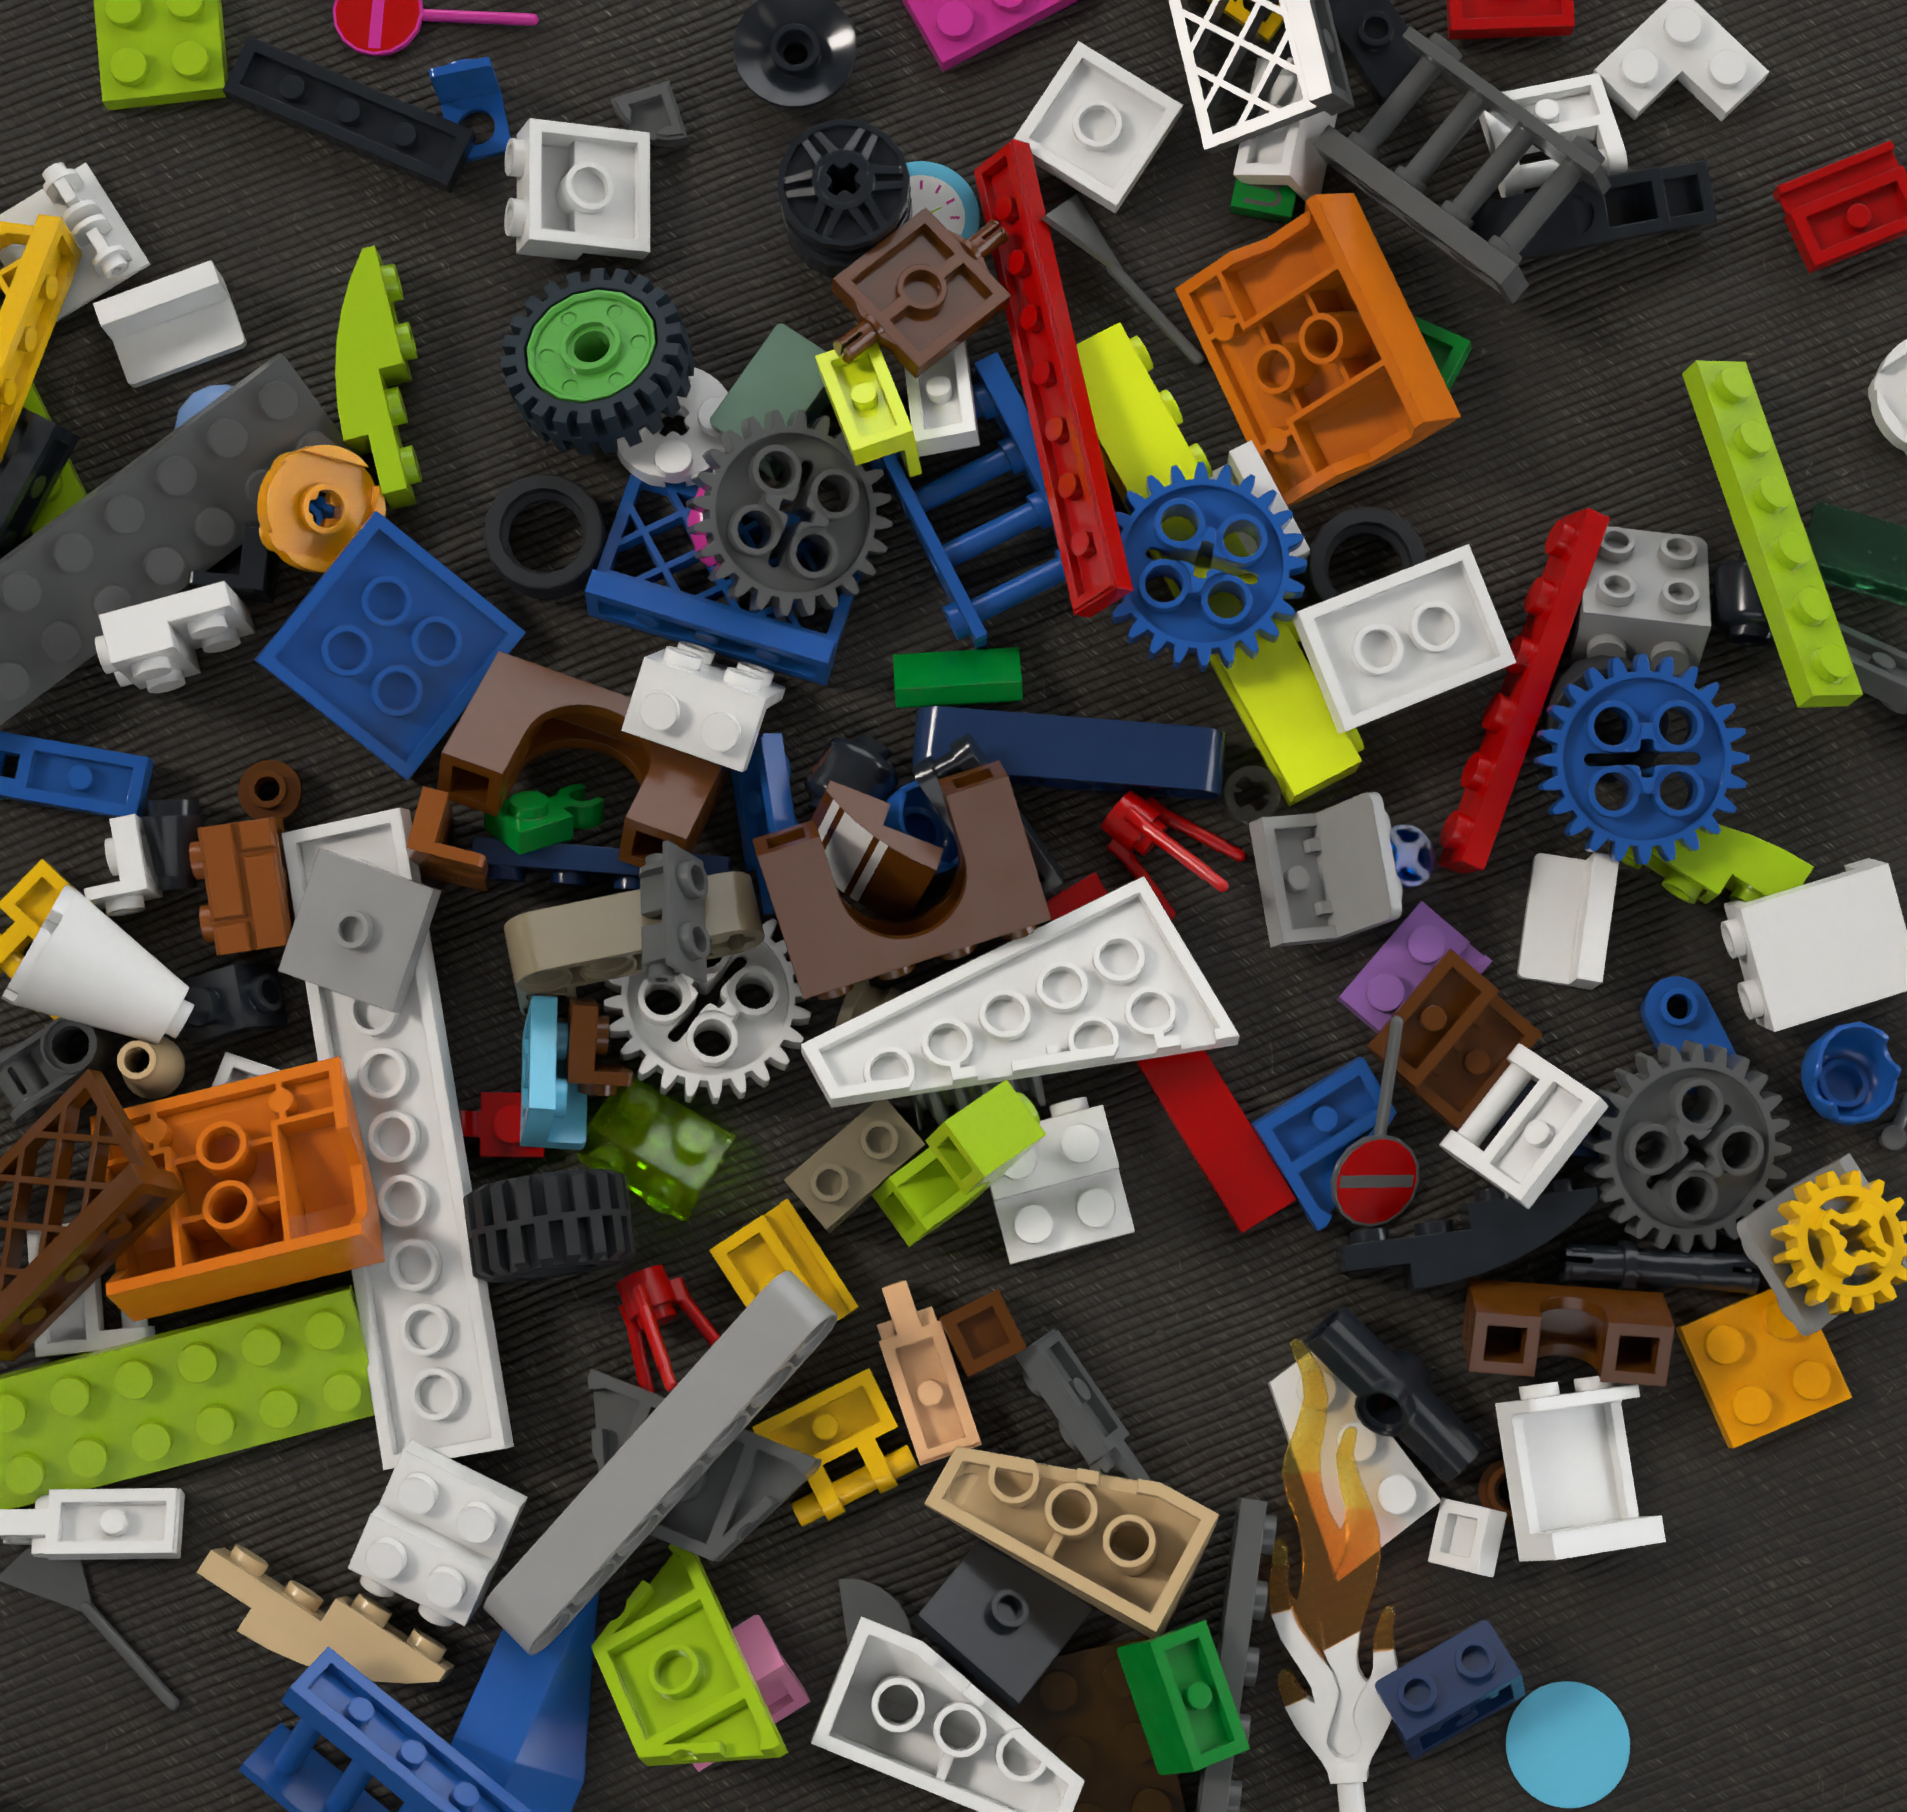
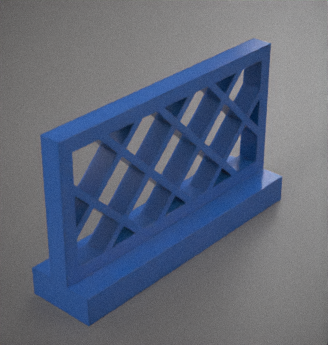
M631 473L597 570L592 569L585 589L588 615L676 642L685 641L697 644L714 651L716 654L827 686L835 664V654L855 595L847 597L840 593L838 607L830 609L833 617L827 634L800 626L792 611L796 608L794 601L788 616L784 617L787 622L774 619L776 617L773 612V605L757 613L741 609L736 599L730 600L727 597L732 579L727 581L724 578L715 580L716 586L697 595L680 591L672 574L700 562L699 559L695 558V549L665 563L652 538L683 524L687 531V519L691 509L688 507L684 508L681 501L686 502L695 498L699 487L696 485L686 487L685 482L676 484L665 482L666 487L652 486ZM642 489L667 496L675 513L644 526L635 509ZM784 512L788 515L785 528L799 523L800 517ZM744 515L741 519L751 521V523L744 526L742 520L739 521V538L746 546L756 549L757 547L751 537L762 532L761 526L752 517ZM631 521L636 531L626 535ZM801 539L797 546L798 561L802 559L807 570L814 572L818 566L811 554L818 552V549L811 541L804 543ZM641 543L646 547L656 568L637 577L613 571L619 553ZM777 557L769 560V565L776 567L778 564ZM716 564L712 567L705 565L709 573H711ZM853 574L852 576L857 585H859L861 577ZM663 579L666 586L656 584L655 582ZM723 597L726 604L716 602L715 600Z

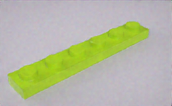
M1696 360L1682 373L1797 708L1849 706L1861 697L1863 692L1746 362Z

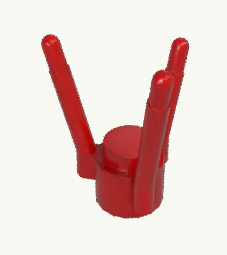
M1130 790L1113 807L1101 824L1100 828L1113 838L1106 849L1123 862L1135 880L1143 876L1146 878L1170 920L1175 918L1176 913L1163 896L1162 891L1134 855L1133 851L1135 849L1145 856L1157 844L1220 892L1227 891L1229 884L1225 879L1165 832L1168 826L1238 862L1245 861L1246 852L1227 842V840L1168 810L1153 796L1145 800L1134 790Z
M655 1265L632 1273L616 1284V1289L622 1301L618 1308L627 1328L638 1386L654 1392L642 1331H645L666 1391L671 1392L677 1386V1381L659 1327L677 1317L673 1306L677 1304L680 1306L709 1346L712 1347L721 1336L690 1297L683 1278L678 1277L669 1280L664 1266Z

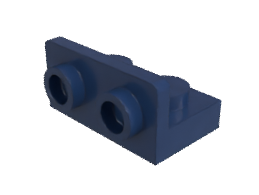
M1487 1620L1476 1623L1375 1683L1376 1692L1394 1720L1398 1736L1412 1760L1526 1695L1522 1673Z

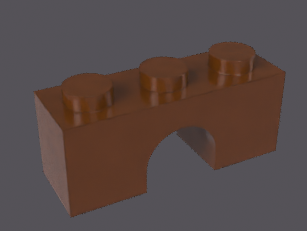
M1469 1278L1461 1338L1469 1372L1535 1377L1537 1359L1545 1356H1568L1592 1365L1598 1372L1600 1382L1666 1387L1675 1326L1663 1293Z

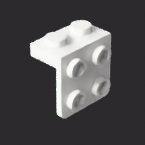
M679 641L677 647L666 646L665 649L645 656L621 730L740 772L747 770L766 709L781 701L786 689L784 686L772 682L774 672L747 662H738L736 668L713 662L714 651L685 641Z

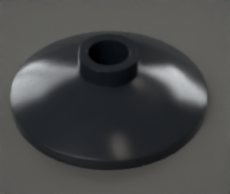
M758 0L744 13L738 23L734 35L733 54L740 78L754 95L777 107L802 109L827 101L843 88L855 66L857 42L850 19L833 0ZM794 49H800L808 55L807 59L798 65L788 63L785 60V56Z

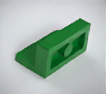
M1206 1620L1193 1622L1152 1639L1128 1643L1117 1648L1123 1672L1154 1763L1160 1775L1195 1772L1250 1749Z

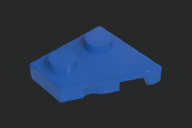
M1363 1057L1355 1058L1250 1123L1296 1197L1307 1219L1317 1231L1326 1227L1332 1218L1330 1213L1335 1204L1331 1198V1177L1336 1162L1350 1145L1365 1136L1374 1135L1381 1085ZM1392 1104L1388 1126L1397 1113Z

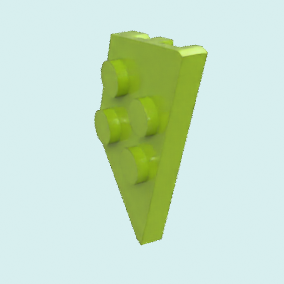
M670 1544L668 1548L673 1554L650 1584L644 1580L641 1581L627 1599L623 1613L617 1619L610 1621L591 1646L638 1758L646 1766L782 1757L788 1751L698 1555Z

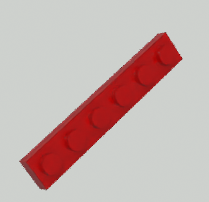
M1586 508L1567 515L1563 519H1559L1547 537L1545 553L1549 557L1542 577H1538L1533 582L1526 595L1524 611L1528 613L1521 635H1517L1510 643L1516 663L1503 668L1507 671L1500 693L1492 697L1483 714L1482 727L1486 729L1479 752H1475L1469 758L1461 776V786L1465 790L1458 810L1453 811L1449 815L1440 834L1439 842L1444 849L1438 865L1459 874L1483 871L1487 864L1581 602L1583 590L1586 588L1610 521V517L1593 509Z

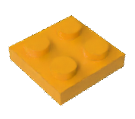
M1771 1287L1675 1328L1728 1448L1741 1446L1852 1398L1822 1329L1809 1336L1802 1335L1796 1329L1793 1322L1789 1321L1781 1312L1777 1296Z

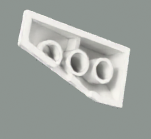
M861 1616L813 1732L811 1744L978 1812H1073L1083 1787L1084 1779L925 1642Z

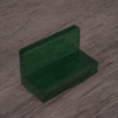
M1818 503L1812 510L1806 534L1823 582L1907 607V527L1827 503Z

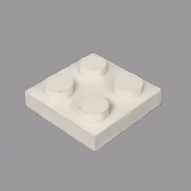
M1078 41L1013 139L1030 143L1034 164L1116 214L1181 116L1183 105Z

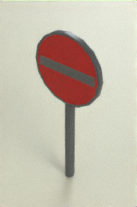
M1397 1015L1393 1016L1390 1021L1374 1135L1365 1136L1350 1145L1336 1162L1331 1177V1198L1338 1212L1353 1224L1366 1227L1387 1224L1401 1215L1414 1199L1419 1184V1163L1413 1150L1399 1138L1387 1135L1403 1029V1019Z

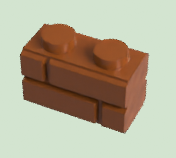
M283 816L197 828L199 841L190 842L189 854L195 879H205L209 904L201 905L199 909L200 926L204 941L206 943L215 942L217 955L286 946L295 921L282 840V833H285Z

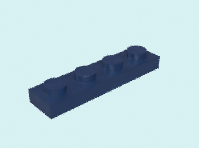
M473 837L472 852L486 856L489 880L523 883L525 882L526 872L551 874L550 884L557 886L587 888L589 877L614 879L615 890L633 891L640 889V868L619 861L620 848L557 843L519 855L497 838ZM692 854L703 861L707 876L733 871V862L729 857Z

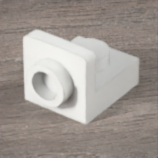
M136 814L109 819L112 838L105 839V855L108 867L113 876L119 875L120 881L84 889L85 897L97 908L106 909L108 916H123L141 912L146 909L144 901L163 897L162 890H158V878L155 875L142 818Z

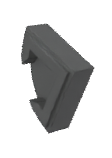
M670 81L611 99L612 107L621 124L627 130L649 132L650 144L661 147L689 145Z
M838 1579L847 1645L850 1644L861 1616L913 1636L911 1624L905 1610L890 1593L880 1586L863 1579Z

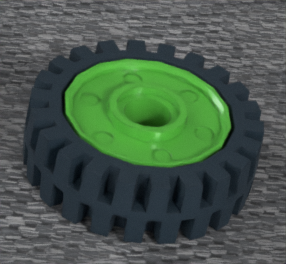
M605 268L591 269L590 281L584 282L579 271L566 275L569 287L561 290L555 281L543 287L547 299L542 302L533 295L523 304L528 317L515 314L509 324L513 335H505L502 348L506 356L501 357V367L505 375V382L516 407L528 426L533 428L537 436L546 443L551 439L556 448L567 452L572 444H574L579 454L593 455L596 442L599 443L604 454L617 452V439L625 437L629 447L643 442L638 430L646 427L653 435L664 427L660 413L673 418L681 408L677 396L684 398L688 396L691 388L688 376H694L695 364L686 328L667 293L659 285L654 288L651 280L640 274L633 280L628 270L616 268L612 279H610Z

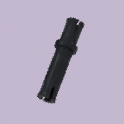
M1621 1240L1618 1246L1573 1244L1562 1241L1558 1262L1565 1263V1267L1558 1268L1560 1283L1615 1284L1617 1290L1634 1291L1636 1286L1740 1292L1747 1295H1755L1760 1281V1274H1751L1752 1269H1759V1267L1746 1254L1682 1252L1681 1250L1638 1248L1635 1241Z

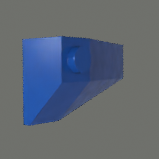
M600 1590L557 1638L535 1655L530 1656L502 1629L451 1742L452 1747L533 1812H572L585 1782L588 1719L591 1710L592 1695L590 1693L594 1655L591 1646L596 1641Z

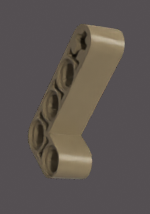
M736 871L708 875V892L704 897L705 928L710 938V952L706 960L742 953L757 947L764 941L765 934L750 875ZM640 889L529 911L508 920L504 925V934L522 1015L527 1017L531 995L557 997V1015L568 1011L569 997H577L575 988L577 986L645 973L641 969V927L661 922L662 915L649 919L641 915Z

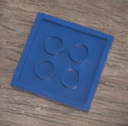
M374 511L254 661L403 779L409 780L468 706L498 651L509 654L526 632L378 511Z

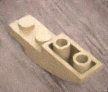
M236 1544L232 1551L225 1547L212 1549L197 1571L198 1574L251 1608L237 1632L263 1647L300 1664L310 1666L329 1646L374 1682L402 1684L440 1682L448 1678L455 1667L442 1658L447 1651L443 1644L414 1628L408 1636L388 1623L392 1612L371 1597L359 1593L355 1600L348 1596L336 1598L327 1613H324L319 1609L323 1602L319 1595L293 1580H290L287 1586L284 1587L264 1574L269 1566L265 1560Z

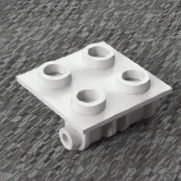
M62 162L49 166L42 174L46 181L43 189L0 214V221L34 225L38 214L62 217L80 248L82 257L57 321L151 265L87 163L82 164L76 169H67ZM11 244L0 251V260L6 267L19 260L26 245Z

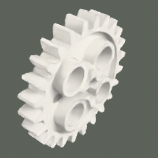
M773 918L763 924L765 938L757 947L742 953L721 957V961L718 964L707 968L706 983L701 984L681 972H675L674 982L664 985L650 983L648 981V973L646 972L605 981V987L621 994L604 1000V1013L622 1016V1018L609 1026V1038H629V1041L620 1051V1059L622 1062L638 1056L643 1059L637 1076L639 1080L642 1081L657 1071L662 1074L661 1094L665 1095L676 1082L684 1084L685 1102L691 1103L698 1087H707L712 1104H718L722 1086L730 1085L732 1091L739 1099L745 1097L746 1078L751 1077L763 1088L768 1086L770 1077L766 1068L767 1063L777 1069L786 1070L790 1060L781 1046L800 1049L804 1038L790 1026L808 1025L811 1012L795 1005V1003L803 1002L807 999L803 1000L799 984L794 983V980L797 978L791 961L787 962L786 960L789 953L785 941L781 940L775 943L772 940L778 921ZM738 957L745 958L747 964L735 973L722 987L718 1005L715 1006L711 1003L706 1005L682 1038L677 1042L670 1041L668 1035L694 1011L698 992L703 995L709 994L722 979L727 968ZM757 984L766 990L770 1002L762 1008H747L739 1002L735 992L743 985ZM667 990L677 997L680 1007L672 1014L658 1015L650 1011L646 1006L645 998L653 991ZM704 1031H716L725 1037L729 1048L722 1055L715 1057L706 1056L695 1047L694 1038Z

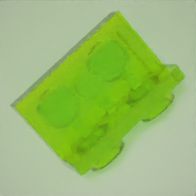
M633 1077L632 1086H617L616 1095L608 1096L587 1126L585 1146L579 1150L577 1157L581 1162L588 1165L590 1169H609L625 1174L627 1188L641 1196L651 1208L664 1214H671L682 1221H687L695 1209L700 1194L730 1151L736 1136Z

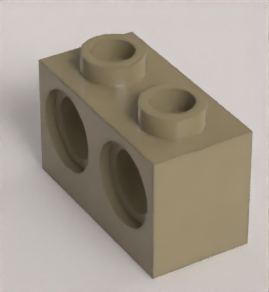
M887 1099L875 1101L785 1178L784 1181L827 1232L830 1233L868 1201L872 1194L890 1176L924 1152L926 1145Z

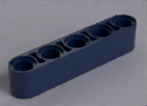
M943 706L921 707L916 712L912 767L928 756L933 757L935 760L951 751L950 743L968 733L978 743L988 764L1000 761L1009 776L1011 785L1127 794L1130 790H1134L1139 795L1201 800L1222 797L1226 733L1218 729Z

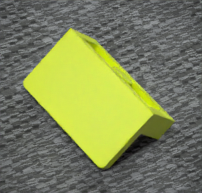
M878 343L873 344L855 358L851 364L845 363L842 360L843 354L839 357L835 350L816 355L815 359L819 374L855 466L900 452L909 477L922 474L912 426Z

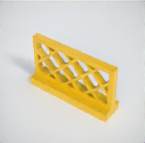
M38 214L34 225L0 221V251L11 244L26 245L19 260L0 270V290H3L6 295L0 310V463L82 257V252L62 217Z

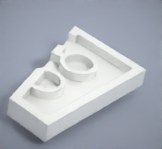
M1311 1351L1268 1383L1290 1449L1296 1460L1309 1497L1310 1507L1329 1555L1328 1559L1335 1579L1339 1581L1436 1506L1441 1500L1393 1437L1373 1433L1361 1423L1354 1409L1357 1396Z

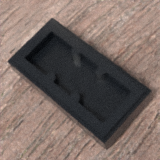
M1329 0L1341 49L1380 106L1383 105L1418 62L1413 57L1402 37L1408 27L1389 0Z

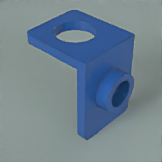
M490 58L462 59L445 66L431 68L429 76L441 104L443 118L460 125L469 114L481 112L489 115L495 122V131L492 137L483 144H474L466 162L504 155L511 136L501 88Z

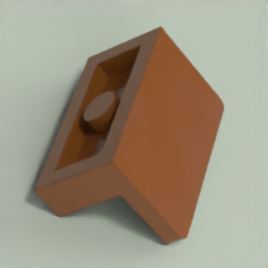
M423 786L406 846L409 859L419 866L421 876L487 891L490 880L488 879L489 869L486 856L448 845L454 824L449 793Z

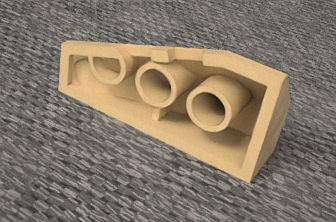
M958 1446L953 1451L924 1503L926 1507L1150 1638L1164 1634L1193 1579L1219 1519L1218 1513L1160 1482L1138 1479V1481L1103 1475L1093 1470L1069 1469L1036 1463L1031 1459Z

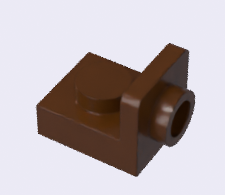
M569 997L567 1014L568 1046L564 1061V1076L567 1079V1083L578 1084L579 1093L596 1096L616 1095L617 1086H632L633 1071L628 1064L595 1062L596 1054L607 1055L609 1016L598 1015L599 1006L595 998Z

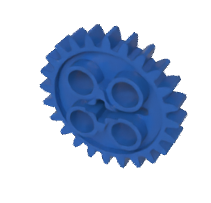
M1198 462L1194 479L1186 480L1179 467L1174 465L1171 467L1170 485L1164 487L1158 479L1150 475L1146 480L1148 498L1145 499L1132 491L1126 494L1125 503L1132 513L1131 516L1122 512H1115L1133 591L1119 599L1121 604L1112 612L1111 621L1113 624L1132 620L1134 624L1127 638V642L1130 645L1145 636L1152 639L1148 658L1155 659L1166 647L1173 650V668L1179 669L1186 655L1191 654L1196 657L1199 671L1205 672L1210 655L1218 654L1224 666L1229 669L1233 666L1234 649L1240 647L1251 659L1257 657L1259 651L1256 640L1257 635L1272 643L1277 641L1280 633L1272 618L1283 622H1291L1295 610L1283 598H1301L1305 586L1289 578V576L1305 572L1307 560L1296 556H1289V553L1299 548L1304 538L1300 533H1283V530L1291 522L1293 512L1285 510L1273 514L1270 511L1277 494L1274 489L1264 493L1259 498L1251 494L1255 483L1254 475L1250 474L1239 486L1231 484L1230 465L1225 464L1217 480L1208 479L1204 462ZM1174 516L1183 517L1193 524L1196 534L1185 541H1174L1163 533L1161 524ZM1234 532H1244L1255 540L1258 550L1253 555L1237 557L1226 549L1223 539ZM1148 550H1157L1170 559L1152 560L1146 556V552ZM1198 556L1210 558V569L1207 572L1206 578H1198L1193 575L1194 564ZM1248 573L1256 576L1258 581L1255 584H1247L1241 578L1234 575ZM1167 577L1178 585L1181 593L1173 601L1158 602L1149 596L1145 585L1153 578ZM1220 592L1230 593L1240 601L1242 612L1232 618H1221L1211 611L1208 599Z
M1638 654L1635 655L1631 672L1628 673L1624 663L1619 657L1608 660V679H1605L1598 670L1591 667L1583 671L1588 687L1586 691L1572 683L1562 688L1566 698L1571 703L1569 708L1558 705L1548 707V714L1559 723L1557 730L1538 731L1537 737L1553 746L1552 753L1534 758V764L1552 768L1553 776L1541 782L1537 787L1539 791L1557 790L1560 798L1547 811L1549 815L1570 813L1572 818L1564 830L1566 836H1573L1584 829L1589 831L1585 845L1586 851L1595 852L1605 841L1610 842V861H1621L1628 848L1632 847L1636 864H1648L1652 846H1655L1663 861L1675 860L1676 840L1688 851H1696L1700 848L1695 832L1696 829L1699 828L1710 835H1717L1721 829L1712 814L1715 811L1727 814L1735 813L1736 806L1724 794L1726 789L1746 788L1747 782L1731 774L1732 765L1749 761V755L1732 751L1730 742L1745 735L1746 730L1745 728L1738 727L1726 728L1724 720L1732 714L1736 706L1734 703L1715 707L1711 703L1720 686L1717 682L1710 683L1699 690L1694 687L1698 674L1697 667L1692 666L1685 669L1677 678L1673 676V657L1667 656L1662 658L1653 672L1650 670L1647 655ZM1604 709L1616 713L1623 724L1622 736L1613 746L1600 741L1594 730L1595 718ZM1668 709L1681 713L1687 722V734L1678 745L1669 743L1660 733V718ZM1642 743L1643 753H1695L1698 756V762L1695 765H1656L1643 769L1641 777L1639 766H1588L1585 764L1584 758L1587 754H1626L1635 752L1640 749ZM1670 773L1681 777L1687 784L1688 789L1687 800L1677 810L1665 805L1660 796L1661 783ZM1605 774L1613 775L1623 786V800L1614 810H1607L1600 806L1595 797L1596 783Z

